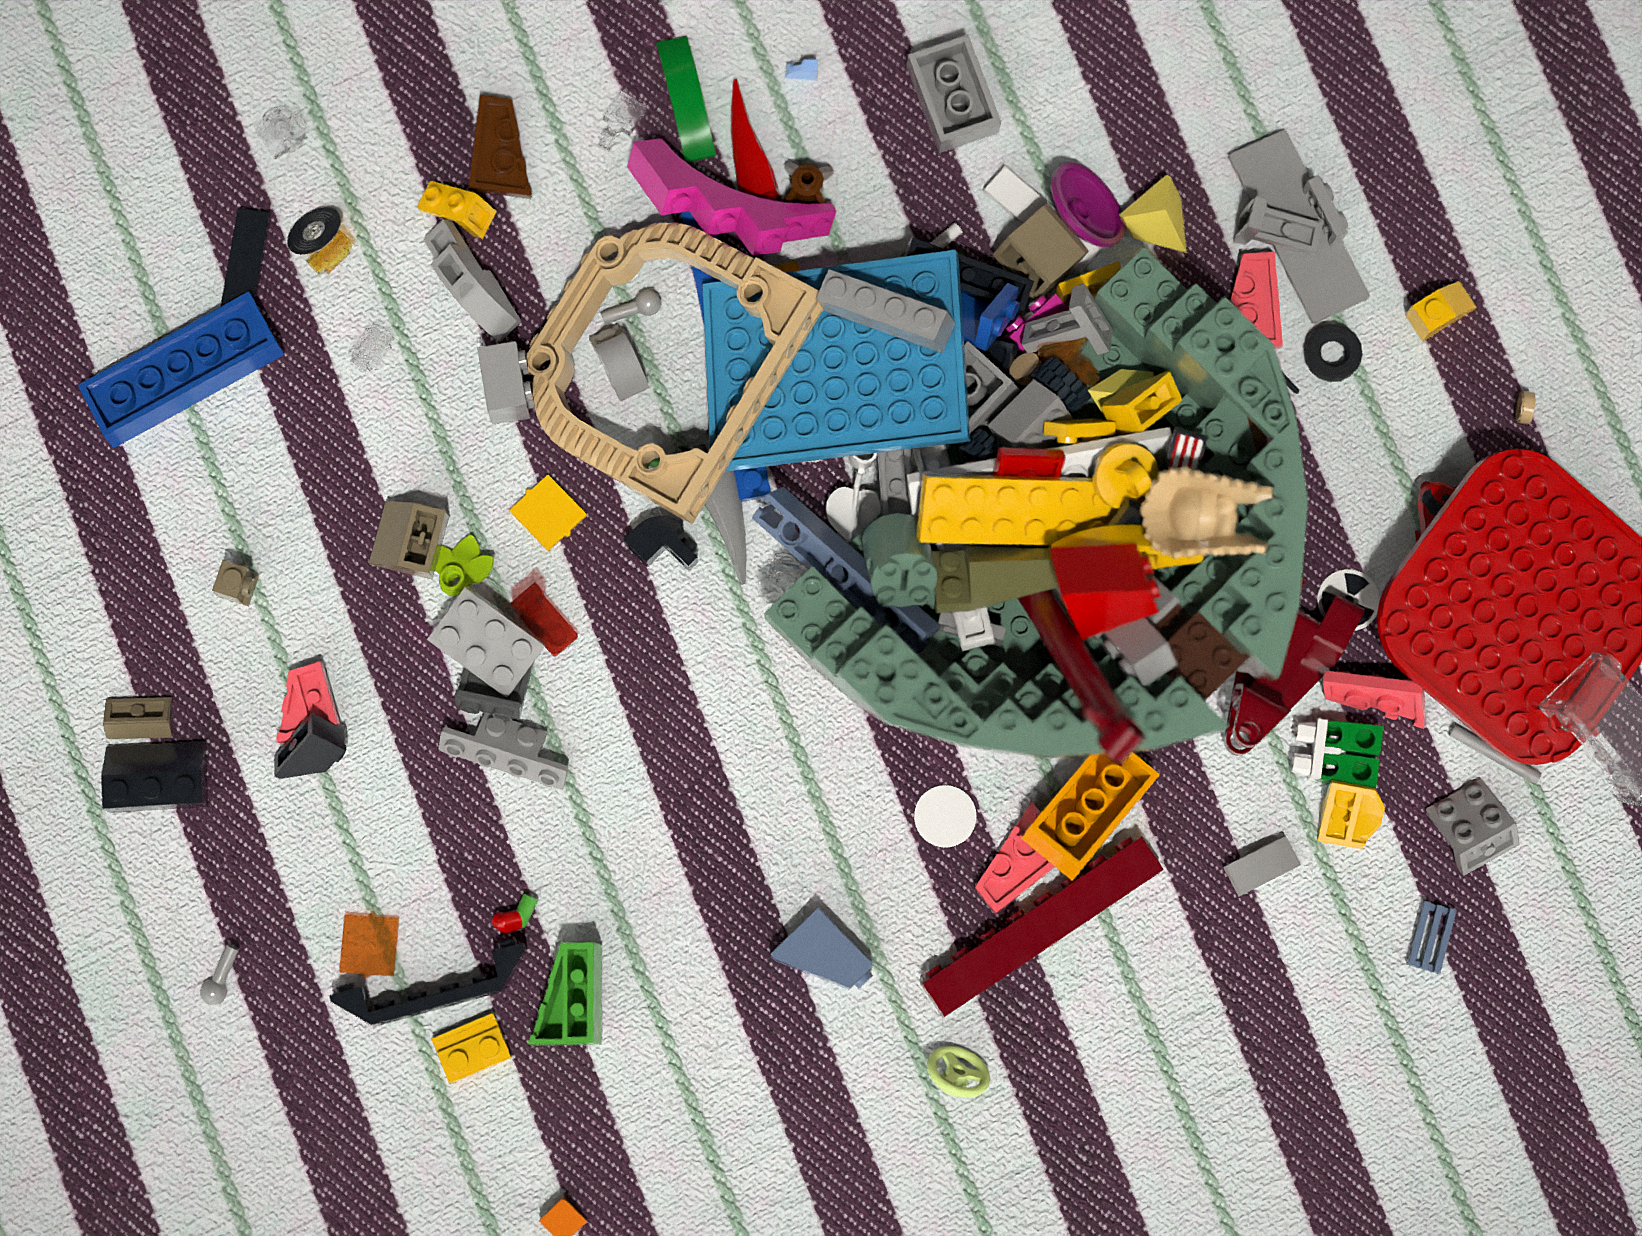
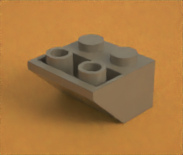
M1046 203L1012 232L994 252L993 256L1008 272L1034 281L1029 296L1032 300H1035L1038 296L1042 294L1045 296L1055 290L1058 284L1062 283L1089 250Z
M386 501L369 564L433 580L449 521L446 510L418 503Z

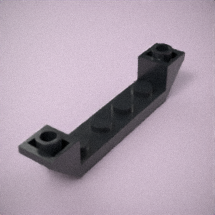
M517 939L498 943V949L491 951L498 976L493 979L491 973L472 978L473 984L460 987L459 982L439 987L441 993L428 996L427 991L408 995V1002L395 1005L394 1000L384 1001L375 1004V1011L370 1010L365 988L362 986L356 988L355 983H349L336 987L337 993L329 995L330 1002L371 1026L376 1027L504 992L527 953V948L524 942L518 944Z

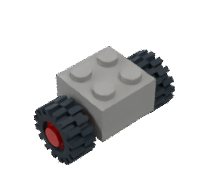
M1050 356L1030 375L1032 381L988 425L996 439L989 436L986 431L977 428L970 436V441L964 442L959 449L962 455L965 456V459L973 463L996 459L999 448L1045 450L1073 445L1074 443H1058L1056 436L1044 435V421L1074 420L1072 417L1091 398V394L1088 392L1087 387L1082 385L1083 382L1076 378L1072 371L1067 369L1066 365L1061 364L1058 359Z

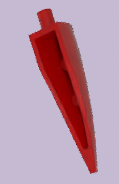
M736 78L733 80L731 100V141L738 190L759 198L777 201V199L781 198L775 174L751 125L739 82Z

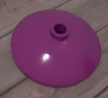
M1066 162L1056 168L1051 178V195L1058 215L1065 225L1075 235L1091 245L1110 248L1119 243L1124 237L1125 225L1119 215L1122 213L1120 205L1109 187L1094 172L1078 163Z

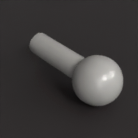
M643 291L637 296L636 301L601 312L603 322L606 325L638 313L652 316L660 310L661 299L654 291Z
M226 945L213 978L205 981L201 986L200 995L206 1004L218 1005L226 998L227 988L224 983L239 951V948L236 946Z

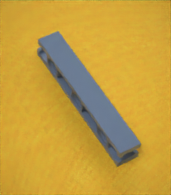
M782 487L767 494L764 501L767 504L771 503V505L758 508L751 517L808 569L813 566L856 610L862 607L882 629L887 625L916 655L927 647L929 641L926 639L936 634L941 628L937 622L917 605L897 607L879 604L871 588L865 559L786 488ZM775 508L783 515V517L779 515L776 511H774ZM795 524L799 527L800 534L796 531ZM843 567L847 569L849 577L844 574ZM892 610L897 614L898 621L892 616ZM909 627H910L912 630H914L917 634H919V636L917 637V636L909 629Z

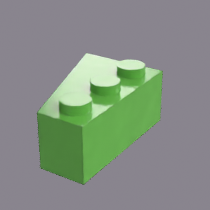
M595 942L561 943L549 977V986L543 1004L540 1005L538 1011L539 1016L528 1044L534 1046L602 1045V945Z

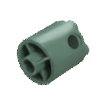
M900 513L884 515L867 527L861 540L871 588L877 601L883 606L904 607L923 605L929 601L930 593L934 590L937 582V572L930 543H920L916 539L918 519L911 515Z

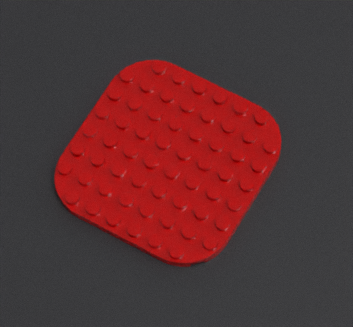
M1524 449L1504 450L1493 453L1480 460L1465 475L1387 582L1382 592L1377 612V627L1381 644L1389 659L1401 672L1414 683L1423 687L1427 694L1500 755L1514 762L1528 765L1558 762L1574 753L1584 743L1642 662V537L1547 456Z

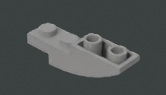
M443 219L423 239L435 258L430 265L463 309L497 341H502L521 322V319L492 272L481 269L452 220Z

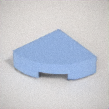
M803 59L802 65H794L793 62L789 63L786 66L785 78L817 81L818 60Z

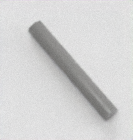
M1456 724L1449 734L1454 739L1533 784H1536L1542 775L1541 772L1526 764L1517 763L1503 757L1481 738Z

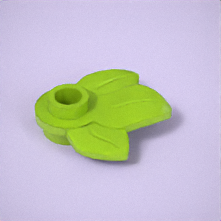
M468 535L461 540L452 551L442 546L435 569L440 575L439 585L441 590L449 596L457 597L466 586L470 587L472 584L481 583L492 571L494 558L488 555L481 556L480 546L473 535ZM456 577H460L458 584L453 586V580Z

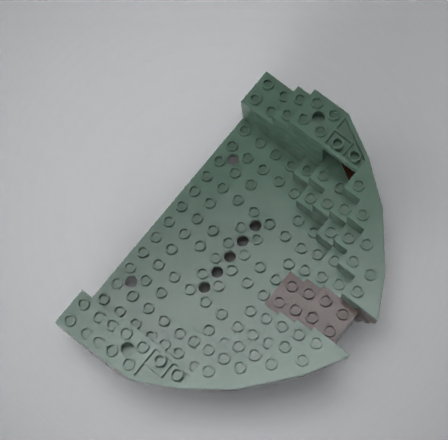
M1142 248L1097 292L1094 299L1113 329L1110 352L1097 355L1087 337H1083L1074 342L1070 341L1052 347L1040 360L1044 362L1050 356L1058 359L1061 364L1066 365L1067 369L1075 374L1076 378L1083 382L1082 385L1086 386L1088 390L1120 369L1154 372V376L1170 372L1183 401L1149 427V431L1170 427L1173 436L1175 427L1207 435L1208 440L1201 461L1200 472L1216 475L1217 477L1225 476L1226 478H1232L1233 481L1239 479L1243 482H1254L1258 487H1272L1274 498L1260 501L1257 504H1238L1235 533L1253 535L1255 538L1268 543L1266 553L1251 551L1247 555L1209 554L1204 555L1203 561L1200 563L1171 566L1169 570L1163 568L1154 569L1152 576L1174 594L1180 602L1156 624L1148 619L1147 621L1168 643L1177 663L1176 666L1142 687L1135 677L1130 676L1127 678L1118 664L1120 661L1118 658L1112 660L1102 646V639L1096 641L1093 637L1082 640L1128 716L1139 725L1146 735V739L1134 751L1154 750L1225 730L1229 725L1205 701L1236 670L1247 672L1256 678H1266L1268 681H1274L1280 676L1300 605L1308 508L1296 415L1274 344L1226 297L1217 304L1197 284L1187 290L1145 248ZM1015 383L1021 391L1027 386ZM1092 397L1072 417L1074 420H1106ZM989 429L987 431L989 436H992L996 439L992 431ZM1079 437V438L1077 439L1078 441H1081V442H1088V441H1082V437ZM964 442L953 443L947 449L951 466L970 463L959 449ZM882 512L873 521L882 517ZM867 527L849 543L863 558L861 540ZM930 543L931 551H938L936 543ZM971 544V547H986L987 544ZM813 566L764 612V619L811 667L840 692L845 694L857 707L871 713L886 724L961 747L1025 756L1056 758L1106 754L1097 742L1099 734L1091 721L1083 715L1081 704L1017 598L987 606L990 623L1006 627L1001 647L988 644L963 651L959 636L938 631L926 639L929 641V644L917 655L887 625L882 629L862 607L856 610ZM843 567L844 574L849 577L847 569ZM1051 589L1078 633L1066 605L1060 600L1055 590ZM933 590L930 593L929 601L922 605V610L938 623L941 613H936ZM909 627V629L918 637L919 634H917L914 630H912Z

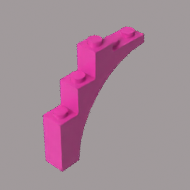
M662 138L636 141L632 146L627 168L661 215L689 211L702 230L709 235L735 232L752 256L781 252L783 242L829 236L837 212L831 203H784L734 190L692 168L676 155Z

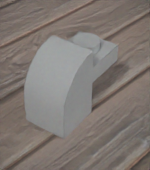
M618 325L605 329L589 338L620 401L650 388L627 336Z

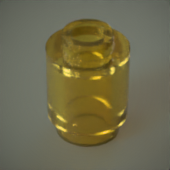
M338 230V233L329 244L317 252L308 254L309 258L306 262L316 273L320 274L324 271L329 275L350 254L349 250L354 245L341 230Z

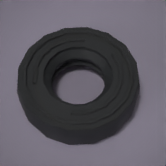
M1339 324L1324 325L1315 330L1308 338L1304 349L1305 363L1310 372L1317 378L1327 382L1343 381L1352 376L1360 366L1363 356L1362 345L1357 335L1348 327ZM1333 341L1341 344L1345 350L1343 362L1332 365L1324 361L1321 355V349L1324 344Z

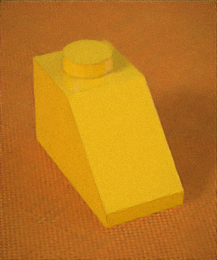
M1460 281L1438 289L1412 305L1405 316L1423 342L1477 307Z
M1164 372L1122 389L1101 405V408L1108 421L1116 422L1115 435L1134 434L1146 430L1183 400L1171 373Z

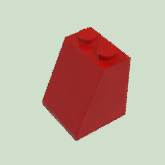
M1137 544L1064 546L1049 549L1062 599L1082 640L1159 613L1156 599L1160 598L1161 594L1155 578H1149V575L1154 574V569L1148 554L1142 556Z

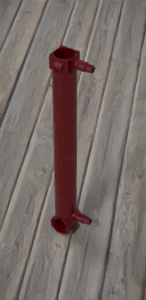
M995 544L986 545V547H1000ZM1012 544L1009 548H1020V547H1018V546L1015 545V544ZM1052 590L1017 598L1081 704L1083 715L1091 721L1099 734L1097 737L1099 746L1113 760L1122 763L1146 739L1145 733L1124 710Z

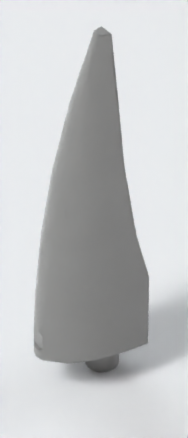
M705 444L693 447V449L698 448L703 452L708 453ZM734 470L725 471L706 501L705 506L724 541L740 585L746 584V537L742 502L739 499Z

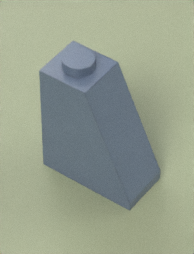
M819 908L770 954V957L778 963L850 990L854 985L860 989L873 976L869 972L873 964Z

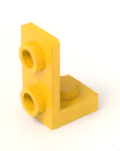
M434 181L429 182L417 205V209L421 212L455 221L473 237L483 239L497 212L476 193Z

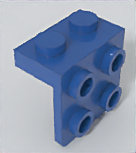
M1007 283L991 304L961 293L965 343L969 341L975 348L987 351L995 339L1003 333L1007 324L1015 318L1020 306V302L1016 301L1019 287Z

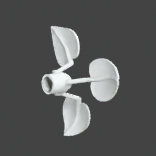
M910 449L913 472L917 470L913 449ZM878 453L848 456L850 464L857 469L854 488H838L827 500V518L833 528L847 542H851L880 514V501L877 494L871 490L859 491L864 470L873 464ZM820 460L807 461V462H819Z

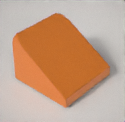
M564 1197L539 1220L553 1236H573L587 1222Z

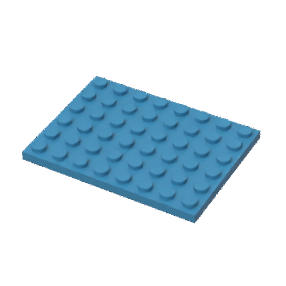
M949 250L786 272L788 275L819 291L830 269L946 310L955 322V326L943 353L823 310L725 471L969 442L970 426L957 251ZM722 281L703 284L710 448L725 426L729 410L732 406L737 405L742 398L746 382L751 377H755L773 347L765 336L762 319L751 316L739 302L737 290ZM758 292L754 294L750 302L758 301L763 293Z

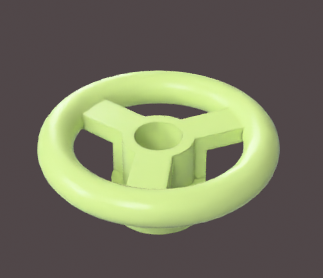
M943 1046L935 1049L928 1057L927 1070L929 1076L948 1095L965 1098L975 1097L984 1093L989 1087L990 1073L986 1064L976 1054L967 1049L957 1046ZM941 1057L947 1064V1068L942 1075L937 1069V1061ZM956 1057L967 1060L977 1070L967 1068L959 1063ZM969 1080L979 1082L974 1087H966Z

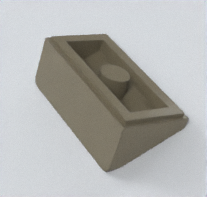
M172 697L106 699L103 718L106 738H170L172 736Z

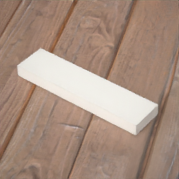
M1006 166L984 189V193L1021 224L1046 203L1058 215L1056 208ZM1075 235L1089 250L1074 268L1081 274L1099 254L1102 247L1091 245Z

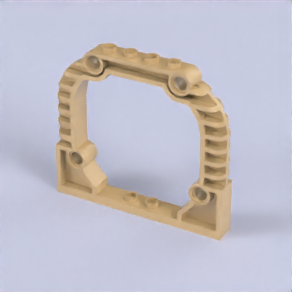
M659 222L639 230L633 229L621 236L620 239L614 236H605L599 239L592 250L584 255L580 265L581 268L576 276L568 281L560 302L550 310L542 331L536 334L530 343V350L526 356L527 370L534 376L532 395L537 418L545 433L555 444L569 454L621 482L630 490L693 524L824 309L816 300L819 293L817 289L757 257L754 259L695 227L677 222ZM618 251V255L614 260L607 261L611 253ZM668 258L681 261L737 290V298L744 309L751 316L762 319L765 336L773 345L755 377H751L746 382L743 389L744 394L739 403L732 406L726 417L727 422L708 453L694 448L686 452L668 455L659 445L653 443L645 444L638 450H634L575 417L564 395L574 375V361L571 357L573 349L612 286L623 285L631 281L646 261ZM758 292L763 293L758 301L750 302L754 294ZM551 360L549 367L540 371L541 365L545 361ZM655 458H660L659 465L654 469H649L650 462Z

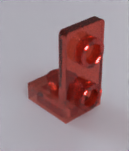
M536 582L510 603L512 610L531 632L546 643L545 648L553 657H557L578 639V634L546 599L544 591Z

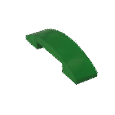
M683 36L656 42L684 161L691 163L716 157L705 103L688 37Z

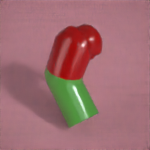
M523 894L516 910L505 913L499 911L494 914L492 918L493 927L502 933L523 929L528 924L538 900Z

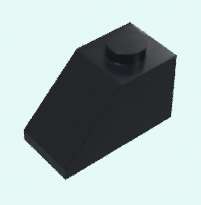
M310 713L274 755V776L284 779L326 772L334 762H339L346 752L344 729Z

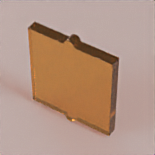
M370 913L369 916L344 915L339 973L362 974L365 978H369L370 975L394 977L400 919L376 917L373 913Z

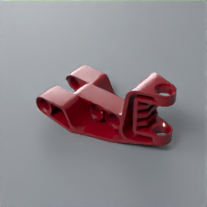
M1303 575L1301 582V590L1307 580V578ZM1335 594L1332 604L1320 621L1298 610L1281 673L1276 680L1268 681L1266 678H1256L1247 672L1236 670L1227 718L1229 726L1226 728L1224 736V746L1229 753L1243 756L1251 751L1324 676L1325 670L1329 671L1336 664L1365 611L1364 608ZM1240 732L1245 733L1249 741L1244 740ZM1232 734H1233V738H1234V740L1236 741V743L1239 744V745L1242 746V747H1245V749H1240V750H1239V749H1236L1235 747L1232 746V744H1231V735H1232Z

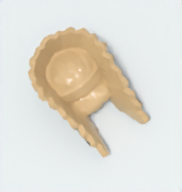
M1185 466L1159 472L1158 478L1151 481L1150 491L1145 494L1146 500L1142 503L1140 511L1144 518L1142 525L1146 529L1144 537L1151 541V548L1160 551L1161 555L1180 558L1184 555L1189 557L1197 554L1225 555V553H1228L1230 555H1247L1251 551L1256 553L1267 552L1268 543L1255 538L1253 535L1235 533L1238 504H1257L1260 501L1274 498L1272 487H1258L1254 482H1243L1239 479L1233 481L1232 478L1204 474L1197 469L1193 471Z

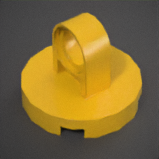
M1118 443L1108 447L1098 456L1096 460L1098 464L1095 468V475H1092V483L1096 494L1103 503L1120 509L1127 498L1140 504L1146 500L1145 494L1150 491L1151 481L1158 478L1159 469L1156 459L1147 449L1136 444Z

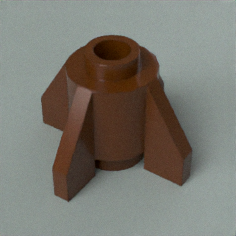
M790 161L785 164L784 169L791 176V190L782 202L796 203L798 201L802 204L826 203L822 195L823 183L834 174L831 166L821 168L808 164L799 166Z

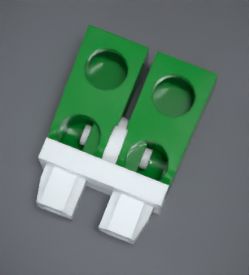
M1317 719L1315 723H1298L1296 726L1295 742L1312 744L1311 754L1294 753L1291 772L1308 776L1307 781L1330 784L1331 780L1376 788L1380 761L1377 758L1381 752L1384 726L1328 721L1324 719Z

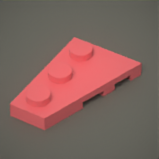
M1032 801L975 887V890L995 915L1055 868L1054 865L1021 839L1027 829L1041 814Z

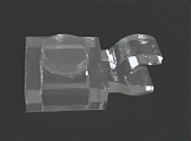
M620 90L603 114V120L608 122V125L598 137L600 140L599 145L610 151L621 131L630 136L646 114L647 106Z

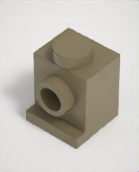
M222 560L212 591L218 598L249 607L259 575L253 574L247 567Z

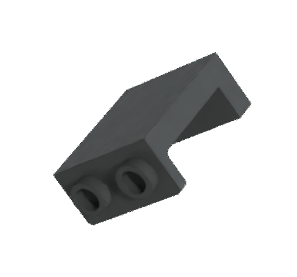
M534 662L507 698L464 667L459 689L455 692L456 706L460 707L462 711L471 714H478L482 711L491 713L493 717L504 721H510L512 718L520 720Z

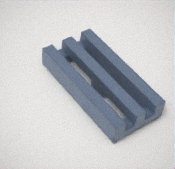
M1423 901L1406 965L1436 974L1441 973L1457 910ZM1429 911H1433L1435 913L1423 959L1420 962L1417 961L1421 940ZM1443 914L1446 915L1441 938L1434 964L1430 965V958Z

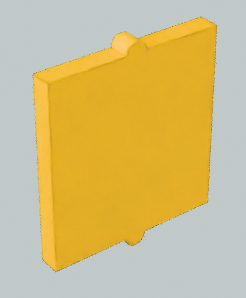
M549 475L545 476L533 489H527L525 491L526 495L509 510L548 552L565 536L569 537L571 535L570 531L587 516Z

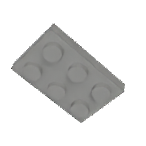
M468 586L462 590L427 639L506 698L511 694L546 646L544 641Z

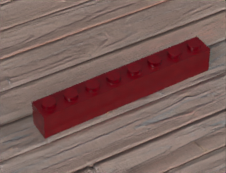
M1131 836L1115 846L1118 853L1109 859H1106L1103 854L1087 865L1091 871L1082 877L1077 875L1073 881L1067 878L1060 884L1063 889L1054 896H1052L1050 891L1046 892L1033 901L1036 908L1027 914L1022 909L1006 919L1009 926L1000 932H997L994 927L978 938L981 942L979 946L971 951L966 946L951 956L954 962L943 969L939 964L925 973L923 976L927 981L922 983L921 987L941 1017H946L1164 870L1144 839L1140 837L1134 841Z

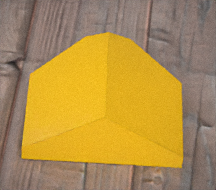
M1331 780L1323 800L1317 840L1319 842L1362 849L1366 845V841L1381 826L1385 806L1376 788Z

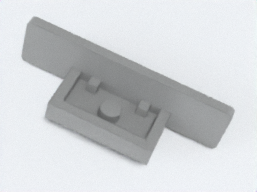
M487 712L484 713L475 736L447 727H443L441 731L439 751L447 753L452 757H460L476 762L483 767L501 770L515 777L538 782L546 787L562 790L566 782L568 766L539 757L546 740L547 731L513 720H500Z

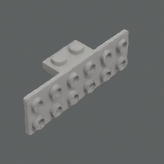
M1282 130L1231 153L1229 160L1250 201L1255 196L1268 199L1267 208L1323 223L1316 254L1313 256L1273 245L1311 323H1318L1368 300L1370 295L1342 241L1348 233L1346 217L1341 211L1336 210L1332 202L1334 195L1330 186L1327 183L1323 184L1320 176L1313 179L1310 178L1287 131Z

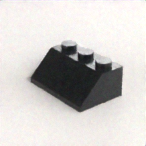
M206 741L106 747L101 773L102 809L108 813L208 807Z

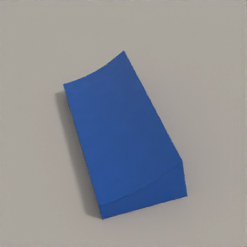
M248 291L80 383L78 387L104 438L113 448H116L285 354L254 298Z

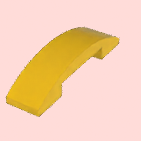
M1112 525L1092 528L1069 535L1051 544V548L1137 544L1141 555H1154L1156 565L1190 564V556L1186 557L1184 555L1180 558H1173L1172 556L1161 555L1160 551L1152 549L1151 541L1144 537L1146 529L1143 525Z

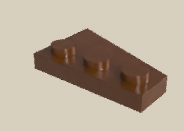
M480 95L468 190L531 199L532 192L528 183L526 164L522 155L512 99Z

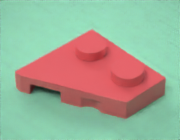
M319 661L289 671L286 683L287 695L283 699L281 710L283 717L280 732H277L276 736L277 743H285L310 713L339 726V718L323 663Z

